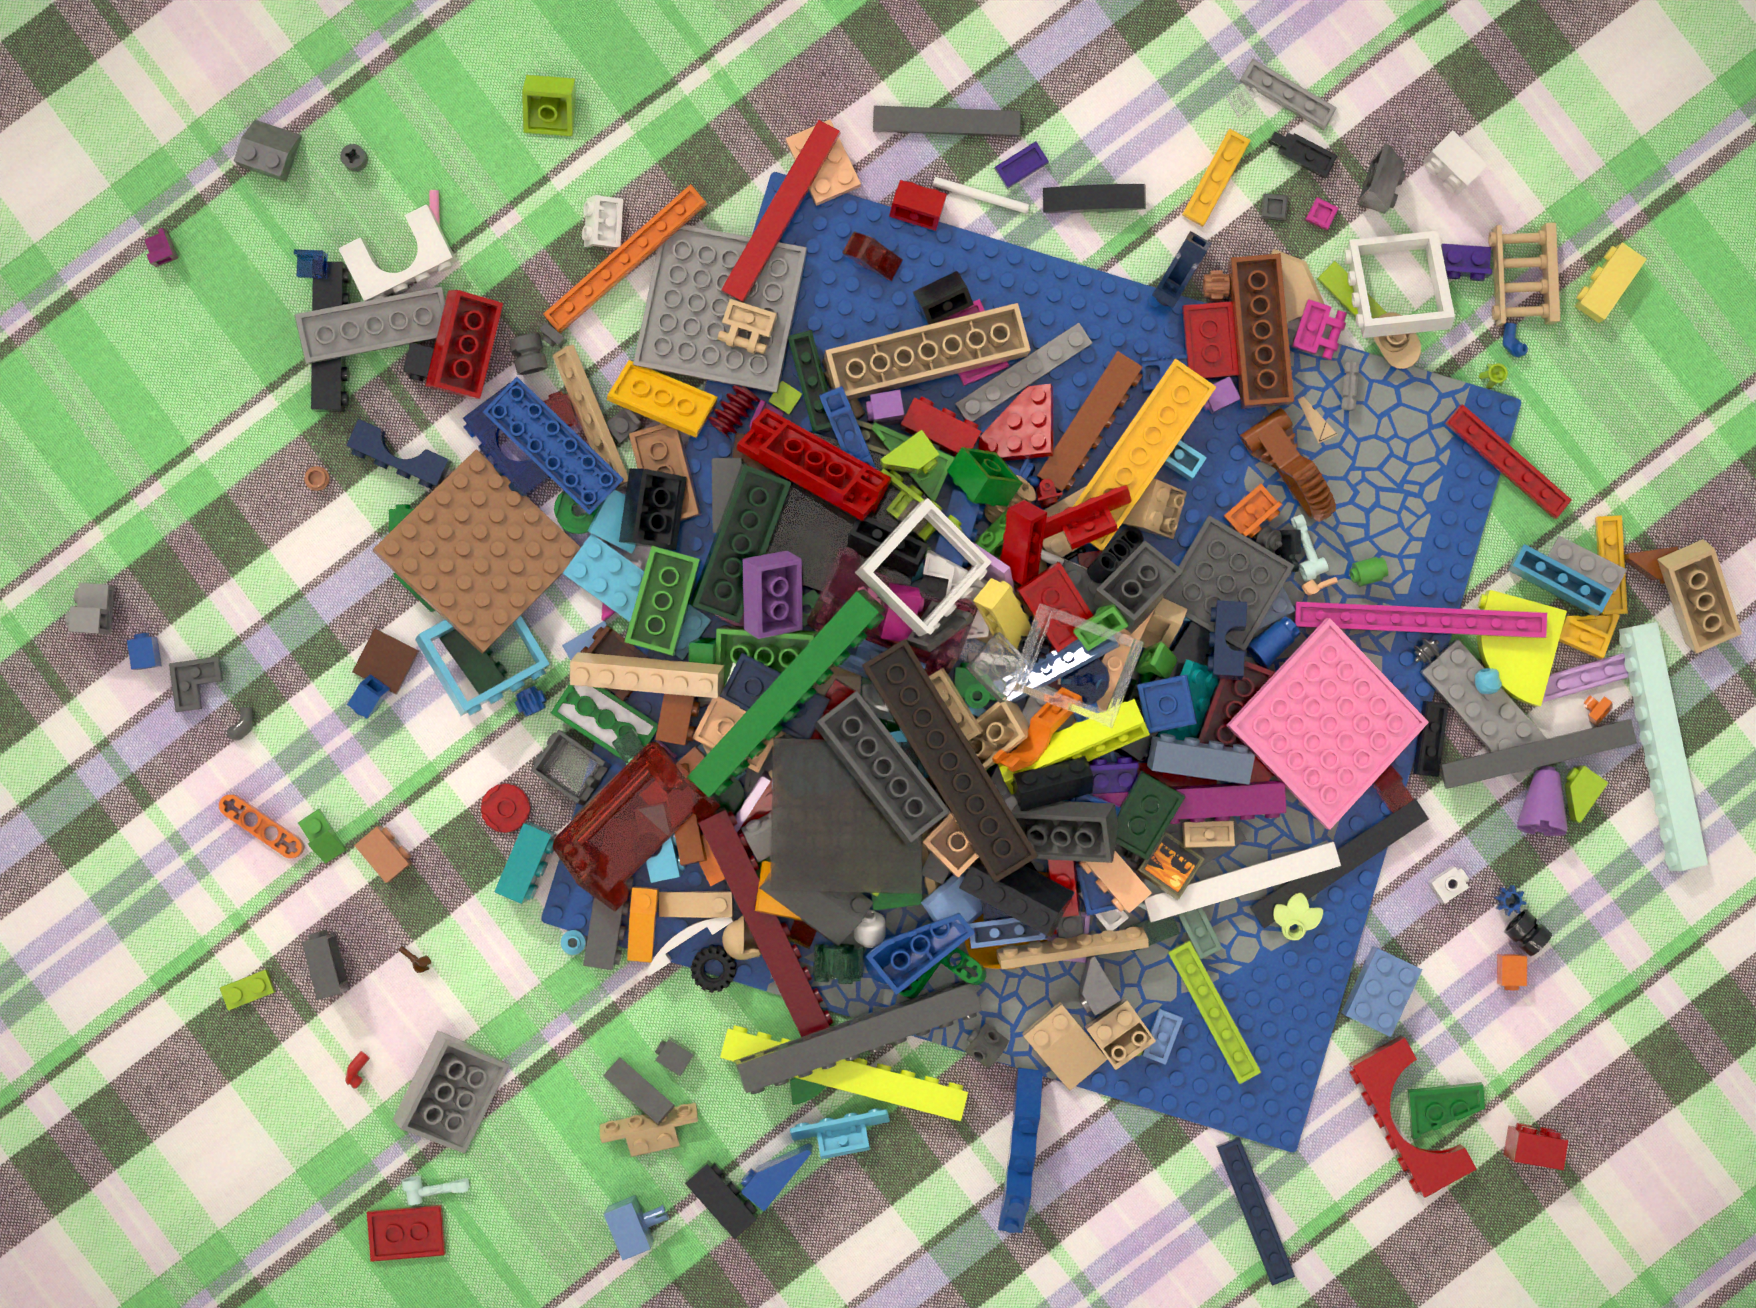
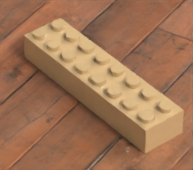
M1015 303L825 350L824 358L832 388L835 389L842 386L847 399L852 400L1026 357L1031 350L1019 305Z

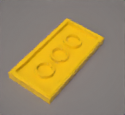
M628 360L609 391L607 401L697 438L714 409L718 397L652 369L635 366L633 361Z

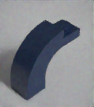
M1192 231L1189 232L1152 294L1160 304L1174 308L1212 243Z

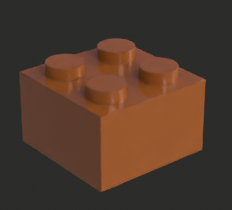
M664 694L655 740L680 745H688L689 741L694 740L692 737L696 727L692 726L693 717H698L700 702H696V696Z

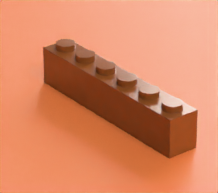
M1117 351L1053 450V456H1049L1037 475L1040 481L1051 479L1057 492L1060 493L1064 489L1069 491L1076 480L1073 474L1077 468L1082 470L1089 460V457L1086 456L1087 452L1091 447L1093 449L1097 448L1103 438L1099 435L1104 427L1109 429L1116 416L1113 415L1116 407L1122 408L1129 398V395L1126 394L1127 390L1131 385L1136 387L1143 375L1139 373L1142 369L1141 365Z

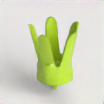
M1500 363L1487 364L1488 370L1480 373L1479 378H1489V382L1486 385L1487 389H1491L1497 383L1502 386L1508 376L1507 368Z

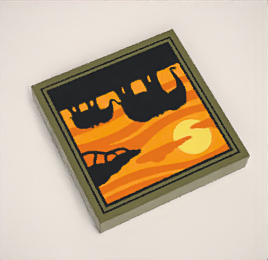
M1165 831L1149 859H1144L1136 872L1178 900L1205 859L1190 848H1184L1183 843Z

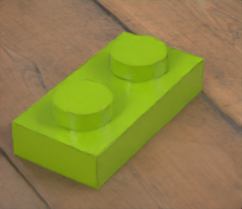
M268 969L219 988L228 1011L276 992Z

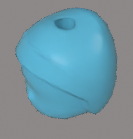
M1485 668L1475 674V686L1479 693L1494 694L1500 690L1502 683L1497 669Z

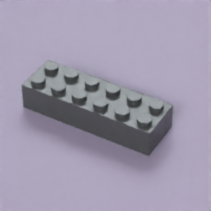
M858 691L854 692L814 724L821 736L906 845L913 842L951 812Z

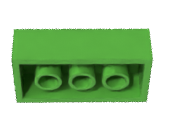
M651 546L625 638L626 643L675 656L701 565L700 559Z

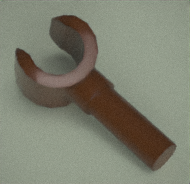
M403 946L399 948V951L410 959L415 972L422 973L430 969L427 965L431 964V960L427 955L418 958Z

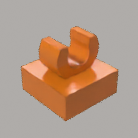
M1589 696L1584 701V707L1590 711L1588 714L1589 721L1595 726H1598L1613 709L1612 702L1605 696L1600 702L1592 696Z

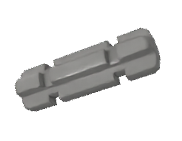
M1347 362L1345 364L1344 373L1346 375L1344 376L1342 395L1344 399H1342L1341 408L1352 411L1356 408L1354 397L1357 396L1358 376L1356 374L1359 373V363Z

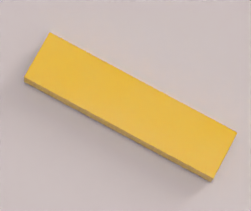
M1229 128L1182 216L1202 227L1205 225L1249 145L1250 139Z
M1622 515L1595 517L1597 555L1625 568ZM1625 574L1616 591L1610 596L1601 615L1628 614Z

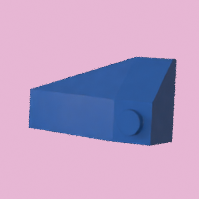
M957 913L884 940L865 957L897 995L975 932L963 916Z

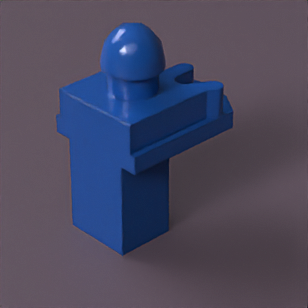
M1033 458L1026 459L1020 470L1008 465L1015 475L1023 477L1033 488L1039 487L1040 479L1037 476H1032L1036 469V465L1032 464Z

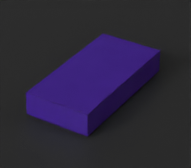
M1035 141L995 166L994 169L1008 189L1047 165L1049 161Z

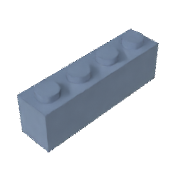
M1161 734L1160 737L1152 736L1147 766L1152 771L1250 784L1255 755L1248 750L1247 746L1234 744L1233 748L1225 747L1224 743L1218 741H1209V744L1199 743V739L1185 737L1183 741L1175 739V736L1170 734Z

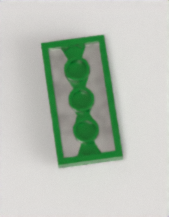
M569 683L551 711V714L633 767L657 733L658 728L657 722L606 689L598 687L576 686Z

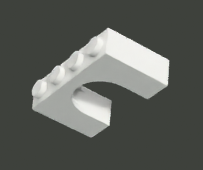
M427 204L405 215L417 240L418 252L412 265L402 272L388 273L382 271L378 267L366 241L361 237L338 248L364 301L383 298L391 293L400 294L409 288L408 285L414 282L422 283L430 278V274L436 271L444 272L452 267V263L457 261L440 225Z

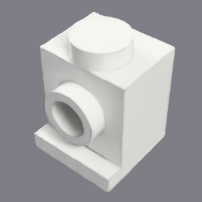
M1454 866L1449 867L1427 881L1439 902L1443 904L1448 903L1449 900L1469 888L1466 884L1469 878L1462 868L1457 870ZM1454 879L1456 886L1450 889L1448 882Z

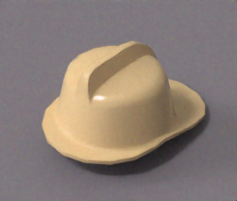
M1395 312L1385 313L1381 315L1379 318L1402 315ZM1416 333L1373 337L1385 359L1396 368L1406 369L1411 367L1420 357L1421 343Z

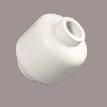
M868 910L862 922L854 929V939L856 942L867 948L876 947L886 937L885 918L874 910Z

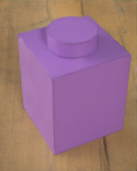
M1230 376L1213 384L1216 386V389L1203 408L1205 411L1209 409L1210 413L1213 414L1241 399Z

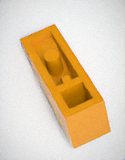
M632 887L628 961L652 962L659 888Z

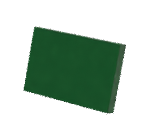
M1141 771L1120 806L1121 809L1117 817L1116 844L1148 860L1184 801L1185 794Z

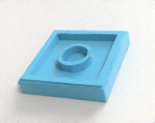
M614 490L601 503L588 532L632 554L636 545L619 542L626 495Z

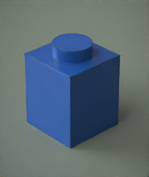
M149 633L135 634L134 639L127 640L131 670L162 666L157 637H149Z
M370 674L360 682L347 705L356 714L368 719L378 710L390 688Z

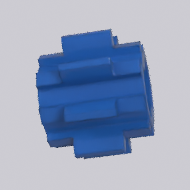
M536 686L527 688L515 695L518 701L514 703L519 713L523 712L525 717L546 708L544 702L547 700L543 691H538Z
M1510 885L1507 890L1500 887V895L1494 896V899L1499 902L1496 909H1504L1507 916H1510L1513 910L1520 914L1521 904L1526 905V902L1522 901L1521 898L1524 891L1516 892L1517 890H1515L1514 885ZM1511 894H1513L1515 901L1510 903L1508 907L1505 903L1506 897L1510 898Z

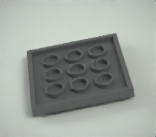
M1208 515L1178 566L1183 570V574L1167 592L1164 599L1186 608L1185 617L1209 632H1214L1215 622H1210L1211 607H1216L1217 600L1247 602L1245 631H1231L1225 636L1226 642L1245 651L1295 565Z

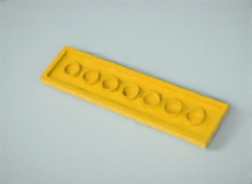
M1175 359L1073 507L1086 502L1092 497L1105 494L1113 488L1127 485L1132 500L1131 503L1110 511L1119 528L1216 389V386ZM1116 532L1094 540L1090 544L1103 551Z

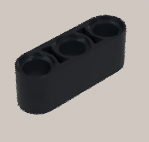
M1134 526L1126 527L1089 565L1087 573L1090 579L1096 583H1103L1144 541L1142 532Z

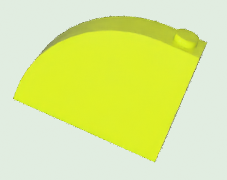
M1487 590L1485 595L1481 594L1477 608L1481 610L1547 613L1546 638L1477 635V645L1482 663L1485 668L1498 670L1502 683L1501 688L1511 697L1523 703L1539 707L1542 705L1567 611L1497 591Z

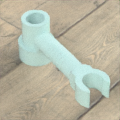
M1301 514L1291 518V523L1294 529L1301 530V543L1308 560L1299 564V570L1304 581L1308 582L1316 579L1317 575L1329 571V567L1324 557L1318 559L1307 531L1305 518Z
M412 1176L401 1180L403 1191H406L408 1205L422 1203V1197L450 1192L461 1193L468 1191V1188H470L468 1178L433 1186H423L421 1176Z

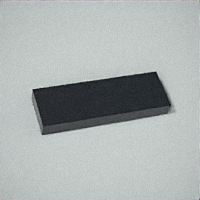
M1423 701L1421 714L1429 723L1418 734L1413 774L1439 777V764H1441L1449 704Z

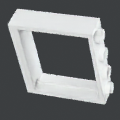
M1438 231L1349 240L1348 249L1344 250L1345 264H1349L1350 267L1348 283L1354 289L1352 305L1354 308L1357 307L1356 325H1358V328H1361L1363 338L1452 328L1455 314ZM1426 249L1438 312L1372 319L1360 255Z
M927 498L921 501L855 573L920 637L927 633L931 635L935 629H938L940 626L938 621L943 616H949L957 607L954 603L959 598L964 599L972 591L970 586L975 580L979 582L987 573L986 568L990 565L991 561ZM923 517L973 566L924 621L873 573Z

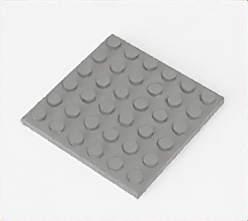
M688 225L682 226L657 249L633 365L778 394L789 342L788 336L791 333L808 251L807 247L778 242L747 296L745 304L774 312L778 315L771 337L760 336L759 343L767 345L765 355L758 352L752 354L747 352L745 348L739 346L730 347L726 345V342L717 339L720 330L729 333L731 326L723 324L722 320L729 300H736L723 293L721 289L751 237ZM740 329L738 336L750 340L752 333Z

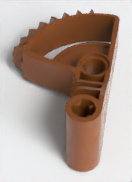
M1280 407L1239 435L1251 456L1277 470L1308 517L1320 522L1330 517L1336 511L1335 499L1315 463L1301 456L1296 448L1298 446L1297 443H1294L1295 433H1293L1292 421Z

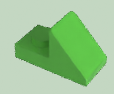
M1113 604L1099 607L1093 617L1075 627L1073 632L1087 651L1126 628L1129 623Z
M1159 642L1144 648L1134 670L1142 675L1152 672L1163 679H1167L1177 663V658L1164 643Z
M317 809L298 822L310 841L308 843L309 847L325 864L347 850L321 809Z

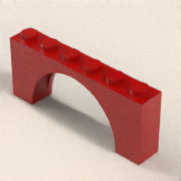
M1400 1035L1349 1063L1352 1068L1349 1074L1356 1085L1360 1083L1364 1090L1361 1096L1366 1105H1372L1376 1112L1373 1118L1378 1127H1384L1388 1134L1384 1138L1390 1149H1396L1400 1157L1396 1160L1402 1171H1408L1412 1179L1408 1181L1415 1194L1420 1193L1426 1198L1477 1170L1466 1148L1461 1144L1443 1150H1426L1408 1143L1397 1131L1390 1111L1392 1089L1404 1069L1417 1060L1406 1038Z

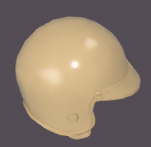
M741 916L738 920L728 924L722 937L723 947L727 954L737 960L760 957L761 952L746 921H744V917Z

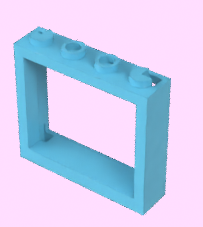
M521 616L513 623V626L536 664L468 702L432 641L453 631L455 628L444 620L418 634L415 640L460 716L466 713L469 716L482 710V704L488 701L490 704H493L504 697L502 693L509 689L515 692L525 686V680L532 678L534 681L546 674L544 670L550 663Z

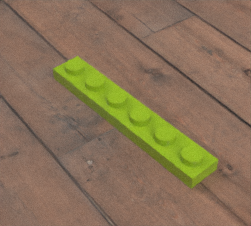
M1188 940L1168 951L1167 953L1237 1082L1241 1084L1261 1073L1191 942Z

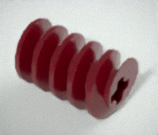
M734 385L732 389L736 395L727 393L726 397L729 403L725 401L720 402L724 410H714L718 418H708L711 425L729 439L728 432L737 433L733 425H743L740 416L749 418L746 409L755 410L752 401L760 402V399L744 386Z

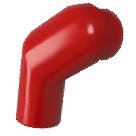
M362 1051L357 1054L347 1067L345 1082L354 1089H357L363 1082L362 1077L358 1076V1073L370 1059Z

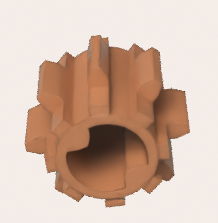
M1211 270L1209 274H1204V297H1210V301H1222L1223 297L1229 296V274H1223V270Z

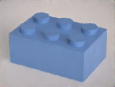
M1372 946L1341 1013L1391 1037L1423 969Z

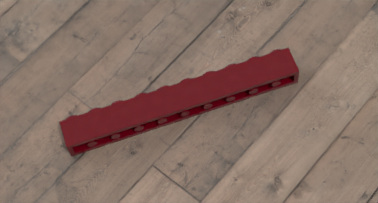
M722 807L697 819L801 1037L829 1028L833 1024V1020L828 1010L823 1012L819 1003L823 1002L818 989L812 990L808 982L812 980L807 966L802 968L798 961L802 956L797 945L791 946L787 938L791 936L786 922L780 923L777 915L755 911L760 881L755 870L760 868L754 856L748 857L745 848L749 845L743 833L738 835L734 828L738 822L732 810L727 812L725 807Z

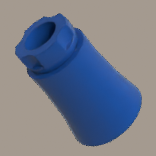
M1284 616L1280 621H1276L1267 630L1252 639L1246 650L1259 666L1269 669L1273 662L1295 642L1294 639L1301 632L1290 618Z

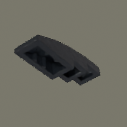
M1097 184L1043 188V212L1046 214L1095 211L1105 213L1146 209L1145 184Z

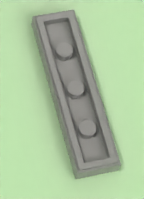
M1253 58L1239 81L1323 131L1337 107Z

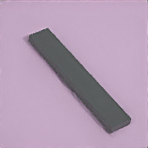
M874 105L873 132L1020 137L1021 111Z

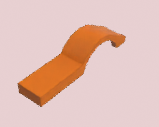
M1061 687L1031 718L1028 737L1015 750L1009 753L1000 749L992 757L993 762L1003 764L1012 772L1034 764L1047 749L1052 734L1083 704L1082 696Z

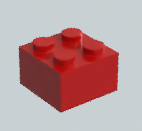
M1516 1123V1127L1508 1125L1503 1155L1517 1163L1564 1170L1569 1141L1561 1137L1562 1133L1556 1132L1555 1129L1541 1127L1540 1131H1538L1536 1128H1532L1531 1125Z

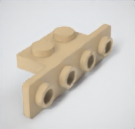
M696 1103L674 1107L659 1125L646 1114L634 1115L629 1118L600 1124L601 1143L626 1138L631 1157L678 1147L680 1145L676 1126L698 1121Z

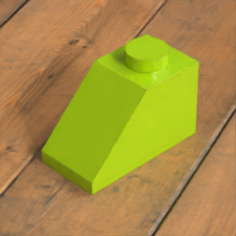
M1578 765L1577 768L1573 767L1566 776L1568 781L1564 785L1570 820L1575 823L1582 822L1608 784L1606 780L1584 765Z

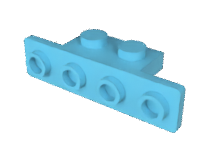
M874 1108L865 1114L849 1113L844 1118H824L819 1123L814 1124L799 1123L794 1128H790V1133L793 1141L817 1136L822 1160L870 1150L866 1127L890 1122L887 1109Z

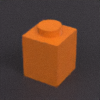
M1497 954V984L1504 986V990H1519V986H1527V956L1522 954Z

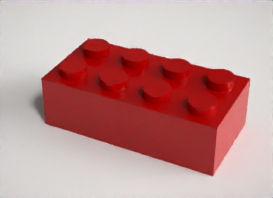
M457 289L448 291L425 387L469 399L481 398L502 311V302Z

